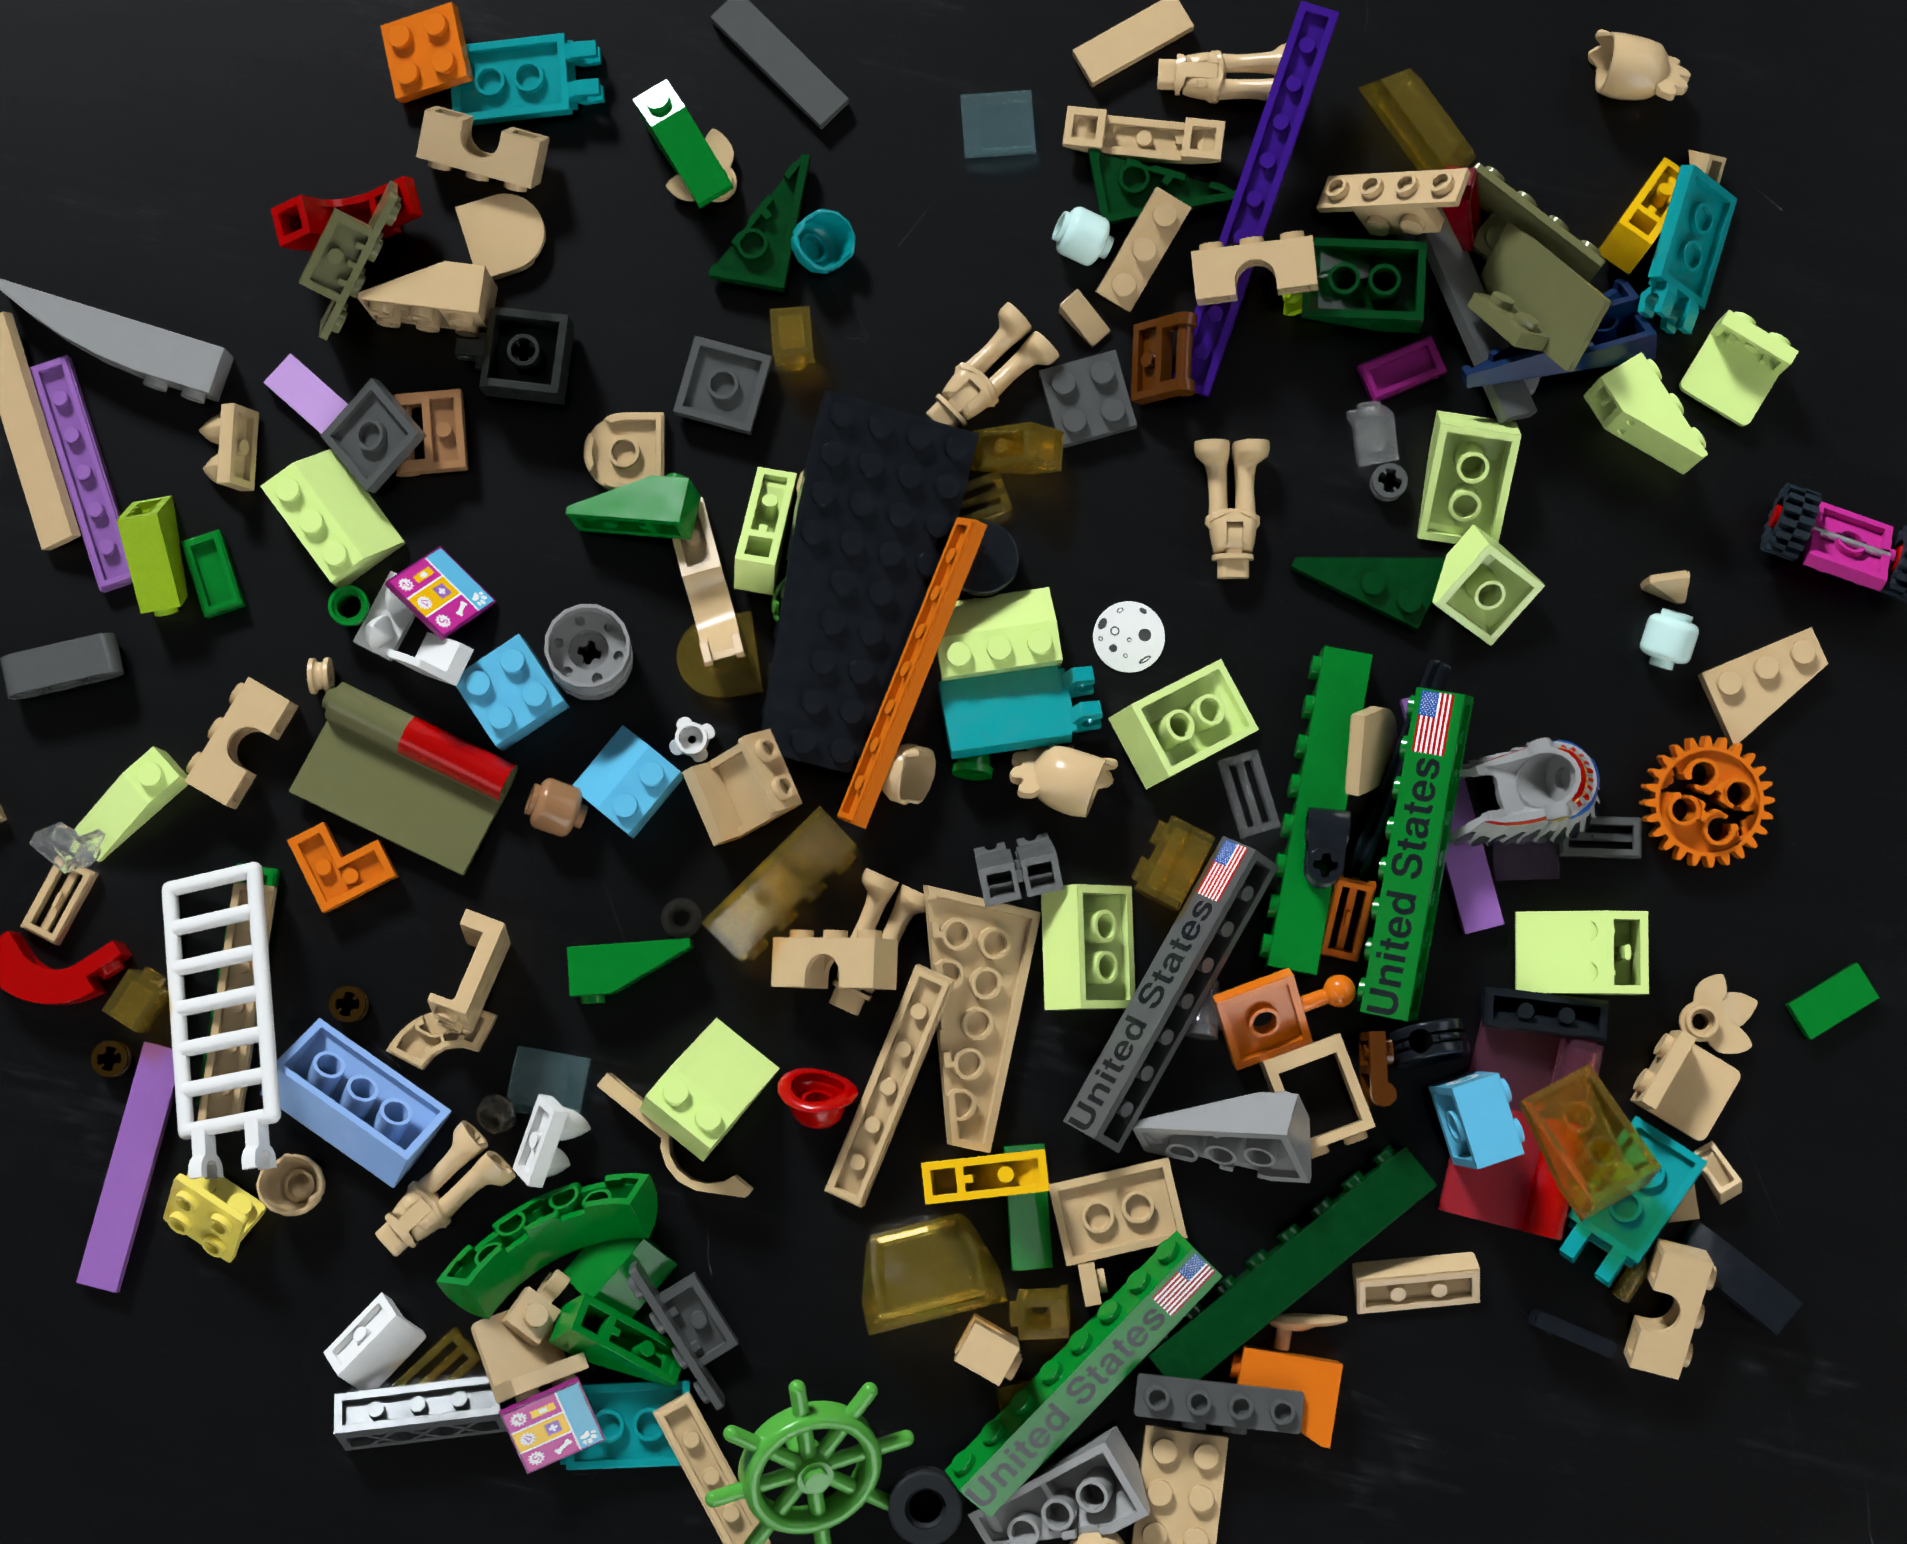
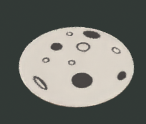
M1124 601L1108 607L1099 616L1093 630V643L1100 659L1112 669L1127 673L1138 672L1148 668L1159 658L1165 643V631L1160 618L1151 608L1142 603Z

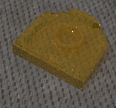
M751 611L735 614L744 648V657L737 658L736 655L715 660L713 661L714 665L706 667L699 645L700 640L696 624H693L684 633L677 649V665L682 678L694 691L709 698H727L763 692Z

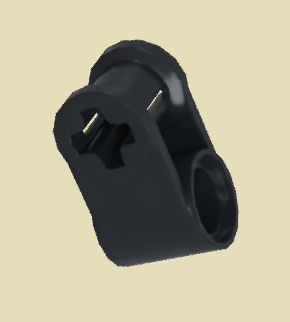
M1308 807L1304 836L1306 845L1303 871L1307 882L1313 887L1320 889L1328 888L1334 885L1343 874L1350 831V811ZM1321 858L1327 859V866L1334 868L1326 877H1321L1320 869L1313 866L1317 865Z

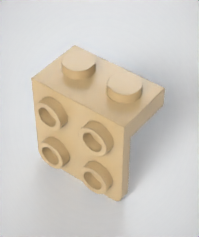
M1672 1030L1669 1034L1665 1033L1657 1043L1653 1052L1656 1057L1649 1069L1645 1068L1633 1085L1635 1093L1630 1101L1692 1139L1702 1141L1706 1139L1740 1081L1741 1075L1736 1068L1694 1044L1697 1040L1696 1037L1684 1030Z
M509 1310L492 1315L490 1319H481L471 1327L474 1341L497 1404L514 1397L518 1403L539 1394L540 1387L552 1384V1387H555L575 1378L576 1373L589 1368L584 1352L566 1358L565 1352L562 1349L548 1343L555 1326L554 1323L540 1344L534 1347L501 1323Z

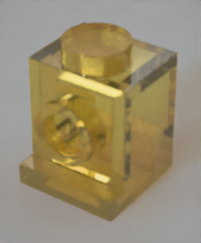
M1060 1285V1288L1018 1290L1016 1301H1010L1011 1326H1018L1019 1340L1069 1338L1071 1312L1068 1285ZM1033 1307H1047L1048 1311L1039 1314Z

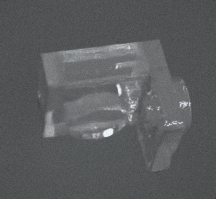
M1369 401L1358 404L1357 410L1346 412L1347 420L1352 424L1356 463L1360 467L1399 460L1394 413L1386 405H1381V402Z
M59 822L36 831L29 844L66 874L81 867L87 868L91 866L101 853L99 847L106 834L97 829L78 836L74 829Z

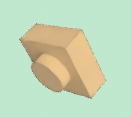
M1094 1261L1077 1264L1085 1307L1102 1304L1100 1294L1108 1293L1104 1268L1095 1269Z

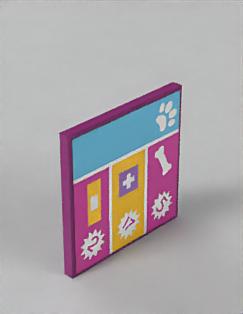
M441 546L385 583V586L441 641L497 602Z
M578 1377L499 1411L500 1417L527 1474L605 1440Z

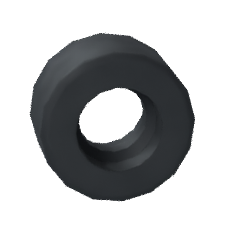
M919 1466L906 1471L896 1480L889 1496L888 1515L892 1527L902 1539L912 1544H939L945 1542L956 1532L962 1519L963 1498L961 1492L958 1491L945 1471L937 1467ZM931 1490L940 1497L942 1510L935 1520L921 1522L911 1514L909 1503L912 1496L918 1491Z

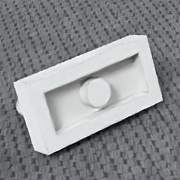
M390 571L366 619L353 640L357 645L391 662L393 659L384 655L387 648L396 651L399 649L416 617L385 586L387 580L397 575L393 571Z
M538 1094L512 1169L527 1186L543 1188L546 1178L557 1175L571 1166L566 1154L557 1147L559 1141L576 1138L591 1130L587 1120L576 1111L563 1107L553 1096Z

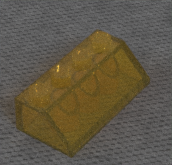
M819 806L702 924L740 961L743 962L747 957L752 961L755 960L769 946L770 943L766 938L776 928L783 932L799 916L794 910L805 899L812 903L826 890L828 886L823 881L834 871L839 875L842 874L856 860L857 857L853 852L857 849V845Z

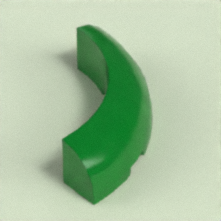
M611 1174L605 1176V1182L583 1187L580 1183L574 1182L538 1196L493 1223L492 1228L494 1232L483 1239L477 1246L473 1248L471 1245H467L447 1266L436 1283L445 1295L460 1308L475 1316L490 1319L499 1305L521 1283L558 1258L583 1247L621 1238L649 1239L655 1225L658 1210L657 1191L650 1174Z

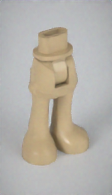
M1281 44L1273 51L1262 53L1222 54L1221 51L1216 50L1186 56L1184 54H1177V59H1159L1157 90H1175V96H1180V91L1182 90L1183 95L1206 100L1210 104H1216L1219 100L1258 99L1267 101L1274 78L1228 79L1226 76L1227 73H1265L1275 76L1286 44Z
M1007 302L998 313L999 329L995 335L966 363L961 362L955 367V374L944 387L942 395L938 393L935 396L937 402L926 412V415L936 422L954 427L960 424L962 427H965L967 424L966 420H970L988 407H995L999 402L998 397L1026 370L1037 364L1050 365L1060 357L1058 351L1041 333L1034 331L1020 349L988 379L984 373L1032 329L1026 317L1014 305Z
M1203 439L1194 442L1195 456L1204 464L1207 474L1209 510L1208 516L1205 517V525L1209 529L1213 553H1215L1212 555L1211 561L1217 562V579L1249 578V561L1254 560V554L1250 553H1252L1255 544L1256 529L1260 526V516L1256 514L1255 471L1257 464L1269 455V440L1243 439L1232 444L1235 508L1229 509L1227 464L1230 453V441L1226 439Z
M865 869L861 882L867 890V897L860 918L850 938H857V930L876 929L881 915L899 882L871 869ZM902 884L893 910L883 930V939L898 940L899 944L912 918L918 913H926L923 893ZM838 969L837 977L831 983L836 987L828 1003L858 1016L865 1000L871 1001V994L875 990L838 988Z
M463 1120L457 1125L453 1131L452 1146L446 1155L419 1181H413L408 1185L407 1192L398 1202L392 1213L385 1215L387 1222L375 1232L377 1238L394 1256H399L408 1246L414 1248L418 1245V1241L426 1238L439 1228H446L451 1223V1217L471 1196L486 1185L503 1187L516 1177L513 1169L499 1154L494 1151H487L445 1195L440 1197L437 1191L460 1168L488 1147V1143L483 1135L469 1122Z

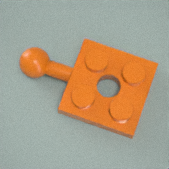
M1288 967L1213 995L1212 998L1235 1069L1238 1071L1313 1043L1305 1012L1328 1003L1334 1007H1345L1353 1001L1356 988L1349 977L1333 975L1326 980L1323 989L1300 997L1294 974ZM1263 1012L1272 1013V1018L1266 1025L1259 1027L1253 1025L1255 1018Z

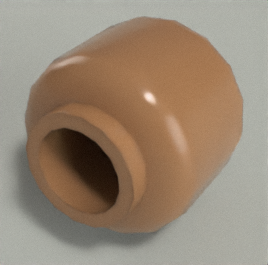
M547 778L541 785L535 783L532 787L524 814L529 815L532 827L564 837L570 833L573 827L581 828L588 806L581 804L582 792L578 787L553 778Z

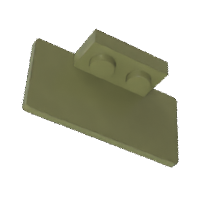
M1480 163L1473 167L1476 168L1478 176L1480 209L1489 215V218L1478 230L1474 248L1471 249L1472 252L1487 262L1508 222H1512L1524 229L1588 283L1593 279L1606 262L1600 256L1601 253L1596 246L1586 240L1580 241L1568 232V226L1561 219L1553 215L1548 216L1538 209L1535 200L1523 191L1516 192L1505 183L1503 175L1495 168L1490 166L1484 167Z
M391 180L368 224L334 208L299 279V284L331 299L321 318L319 337L326 341L331 331L337 334L340 332L348 315L346 310L349 304L346 301L349 296L353 298L358 296V292H360L366 276H364L366 271L364 265L367 260L374 262L384 242L382 240L384 233L381 230L384 224L392 226L399 214L402 204H400L401 197L398 196V184Z
M1508 222L1479 276L1486 294L1474 292L1467 306L1514 347L1542 351L1562 369L1573 372L1606 314L1611 301L1519 225Z

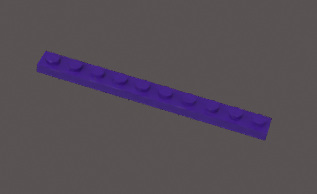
M1300 1L1219 242H1223L1224 247L1240 245L1239 240L1252 236L1264 237L1339 19L1338 11ZM1253 267L1246 269L1238 279V301L1202 306L1197 304L1194 313L1197 314L1198 318L1197 328L1193 330L1191 379L1195 380L1196 394L1208 398L1210 396Z

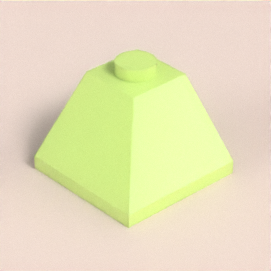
M1473 524L1447 553L1432 602L1443 612L1492 646L1545 585L1501 544Z

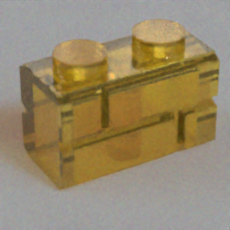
M1173 815L1167 823L1160 820L1149 840L1150 843L1156 845L1149 860L1141 856L1131 876L1132 879L1137 881L1133 890L1172 911H1179L1216 837Z

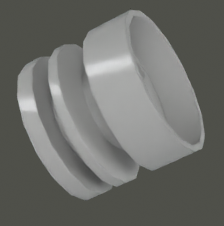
M578 604L563 610L552 620L545 635L544 653L555 682L567 694L581 700H601L614 695L626 684L633 669V650L624 622L613 611L598 604ZM590 649H596L597 656L600 659L593 658L591 664H585L582 655H588Z

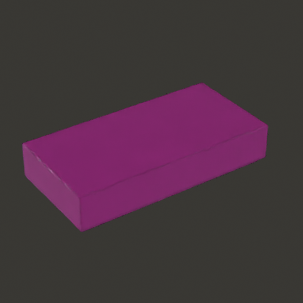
M1432 335L1360 364L1356 368L1372 404L1444 376L1447 373Z

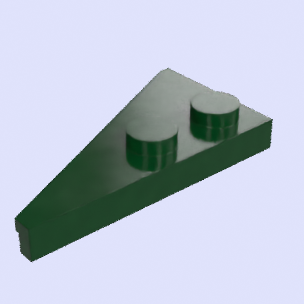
M1095 148L1088 149V159L1099 215L1108 219L1110 226L1136 221L1156 187L1192 207L1190 211L1232 204L1236 190L1229 189L1224 184L1213 181L1208 184L1185 177L1186 174L1156 165L1146 166L1140 161L1127 158L1126 161L1101 154V150Z
M802 154L783 174V180L770 196L767 195L748 219V224L744 230L738 232L733 238L730 248L719 262L713 264L709 269L708 275L711 280L785 293L793 253L791 237L793 236V230L799 222L811 161L810 155Z
M1296 557L1290 569L1416 631L1434 597L1445 558Z

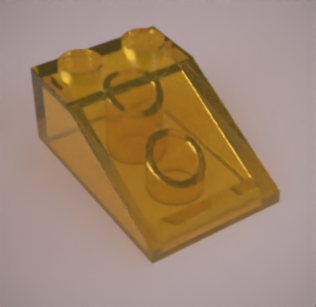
M1590 1064L1526 1097L1519 1103L1557 1187L1581 1222L1649 1185L1661 1168V1165Z

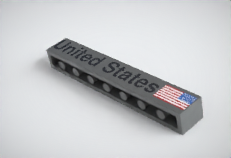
M1225 836L1221 838L1063 1122L1118 1153L1121 1151L1279 868L1278 865L1256 849Z

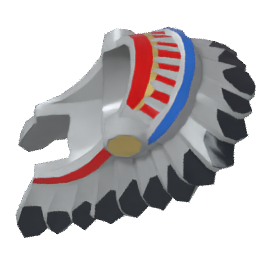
M1546 737L1534 741L1531 740L1525 746H1516L1508 752L1496 753L1495 755L1479 757V760L1463 762L1460 778L1484 775L1493 776L1495 795L1500 809L1482 813L1480 817L1452 831L1449 840L1452 845L1468 842L1473 847L1484 843L1490 846L1498 841L1504 844V846L1512 843L1522 845L1531 841L1542 845L1548 840L1560 845L1566 837L1577 838L1580 832L1590 828L1592 818H1597L1600 777L1596 763L1578 745L1560 739L1553 741Z

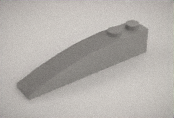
M0 279V290L38 322L72 345L109 365L144 379L143 384L152 389L166 392L167 388L171 387L181 390L182 397L197 403L204 404L205 399L219 402L234 357L225 348Z

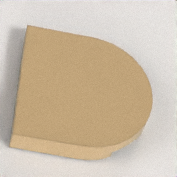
M496 194L455 207L472 263L486 266L493 280L528 269L533 265L545 244L546 229L542 217L535 206L523 197L514 194Z
M664 412L615 413L607 416L594 427L591 433L588 434L584 444V460L589 473L600 486L610 491L651 475L665 476Z
M1370 706L1351 715L1345 782L1346 794L1360 796L1379 787L1397 743V723L1390 709Z

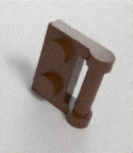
M1187 311L1177 312L1133 325L1131 402L1144 405L1175 396H1192L1195 394V380L1191 379L1193 330L1197 328L1198 318L1196 313ZM1177 331L1175 378L1172 379L1173 332Z
M1386 1031L1358 1033L1360 1086L1367 1105L1390 1106L1397 1098L1396 1088L1388 1082L1387 1065H1391L1394 1062L1392 1039L1386 1040Z

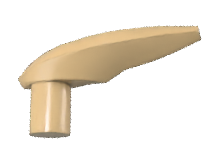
M1308 1313L1279 1314L1269 1323L1276 1328L1273 1348L1288 1351L1292 1331H1307L1314 1327L1338 1325L1347 1322V1316Z

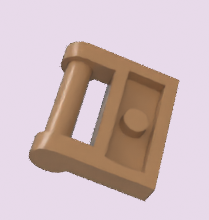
M461 389L393 395L411 418L413 409L422 408L423 432L427 435L424 438L425 459H415L414 449L396 469V476L415 477L420 474L469 470L464 397Z

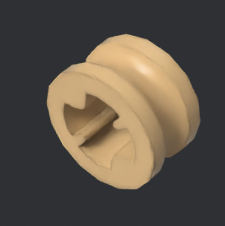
M325 657L322 662H317L316 658L308 659L307 683L311 694H317L321 689L325 690L326 693L331 686L335 685L334 666L330 657Z

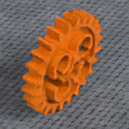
M1701 736L1699 746L1694 738L1684 739L1685 751L1678 744L1670 745L1669 749L1672 758L1658 755L1656 758L1662 768L1647 769V773L1655 780L1653 784H1641L1642 789L1651 793L1650 798L1639 801V805L1650 807L1651 813L1642 817V821L1654 822L1655 827L1648 835L1649 837H1663L1658 847L1660 850H1668L1674 847L1672 859L1681 860L1687 853V865L1696 866L1701 858L1704 867L1713 868L1715 857L1720 865H1730L1729 853L1737 859H1743L1745 854L1742 846L1757 848L1758 845L1752 836L1754 834H1767V830L1760 825L1761 819H1773L1772 814L1764 811V805L1775 802V798L1764 796L1763 791L1773 784L1770 781H1760L1759 776L1766 770L1765 766L1752 768L1751 764L1756 756L1754 753L1740 756L1742 751L1741 743H1734L1727 750L1728 743L1725 737H1718L1713 745L1710 736ZM1700 763L1706 770V778L1700 785L1687 784V789L1698 795H1709L1708 800L1721 808H1731L1733 811H1753V813L1740 820V828L1737 824L1723 823L1721 835L1716 840H1713L1708 834L1709 823L1715 818L1727 819L1728 815L1718 809L1705 808L1706 803L1692 795H1681L1680 792L1669 791L1662 793L1661 789L1667 788L1668 785L1674 782L1673 767L1676 771L1675 776L1677 780H1691L1693 767ZM1733 783H1736L1741 790L1740 800L1736 804H1732L1727 797L1728 788ZM1678 799H1682L1687 806L1686 815L1680 821L1674 817L1672 812L1673 804Z

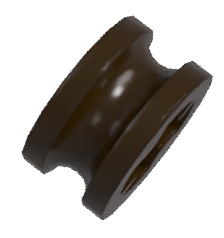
M342 986L331 995L329 1007L332 1015L337 1020L353 1023L362 1020L367 1015L370 1003L367 994L361 988ZM349 993H354L356 996L353 1000H359V1009L351 1010L350 1016H346L343 1014L346 1009L340 1008V1000H345L348 998Z
M103 1041L94 1048L91 1055L93 1069L104 1077L124 1075L131 1068L133 1062V1055L129 1046L120 1041ZM111 1047L117 1049L114 1054H121V1062L114 1064L111 1071L107 1069L110 1064L103 1063V1056L110 1054Z

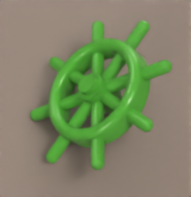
M798 1379L793 1380L788 1388L791 1407L772 1416L755 1433H751L736 1425H728L723 1431L725 1440L744 1448L738 1466L739 1482L709 1491L705 1496L706 1504L711 1508H715L745 1498L750 1511L760 1522L745 1540L744 1544H764L774 1530L787 1534L813 1533L815 1544H832L829 1528L848 1519L865 1502L883 1510H888L890 1494L875 1488L881 1472V1455L910 1446L914 1442V1434L910 1430H902L876 1438L869 1423L862 1416L878 1393V1388L874 1383H865L847 1406L834 1401L808 1402L804 1382ZM829 1429L820 1442L814 1439L813 1430ZM847 1434H850L858 1441L857 1445L835 1451ZM768 1460L785 1466L784 1468L762 1474ZM857 1463L851 1476L835 1470ZM787 1485L775 1502L763 1494V1492ZM829 1486L837 1489L835 1493L824 1499L823 1492ZM806 1493L808 1505L793 1506L801 1494Z

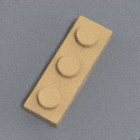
M1156 187L1095 293L1127 312H1131L1192 207Z

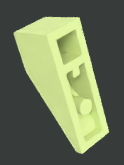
M763 467L757 468L735 555L734 589L768 595L774 594L783 556L797 473Z
M153 746L118 777L72 832L95 859L101 862L189 784L184 781L188 775L166 751Z

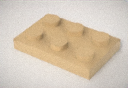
M1169 1157L1049 1184L1050 1197L1066 1266L1158 1246L1176 1230L1185 1239H1188Z
M1145 1425L1140 1472L1150 1514L1133 1523L1131 1544H1216L1228 1436Z

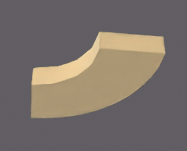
M482 1010L474 1031L470 1032L462 1029L460 1034L438 1026V1019L434 1018L433 1013L430 1012L418 1017L405 1026L392 1040L386 1052L421 1070H425L434 1057L449 1049L465 1048L480 1052L498 1015Z

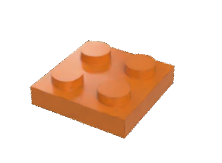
M453 2L380 26L395 99L400 103L404 104L474 80L459 9Z

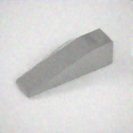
M1278 1091L1276 1093L1257 1092L1139 1119L1133 1127V1131L1145 1152L1188 1162H1194L1198 1157H1202L1220 1164L1219 1169L1233 1172L1235 1165L1257 1170V1178L1269 1181L1310 1183L1311 1181L1310 1118L1299 1094L1287 1091Z
M1114 1426L1033 1473L991 1518L978 1507L970 1511L968 1516L985 1544H1036L1038 1541L1063 1538V1540L1076 1539L1078 1535L1083 1533L1098 1532L1100 1535L1112 1534L1148 1516L1150 1508L1138 1461L1118 1427Z

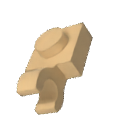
M556 1269L554 1273L549 1272L537 1291L530 1286L524 1288L501 1323L533 1347L539 1345L561 1312L552 1302L565 1289L571 1278L559 1269Z

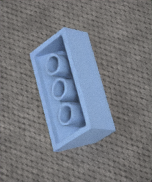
M321 1018L277 1060L281 1109L392 1188L416 1164L451 1113V1110Z

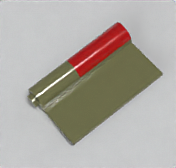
M345 682L340 683L337 687L331 686L322 701V708L326 709L325 718L327 722L290 787L289 793L464 877L511 788L517 774L518 765Z

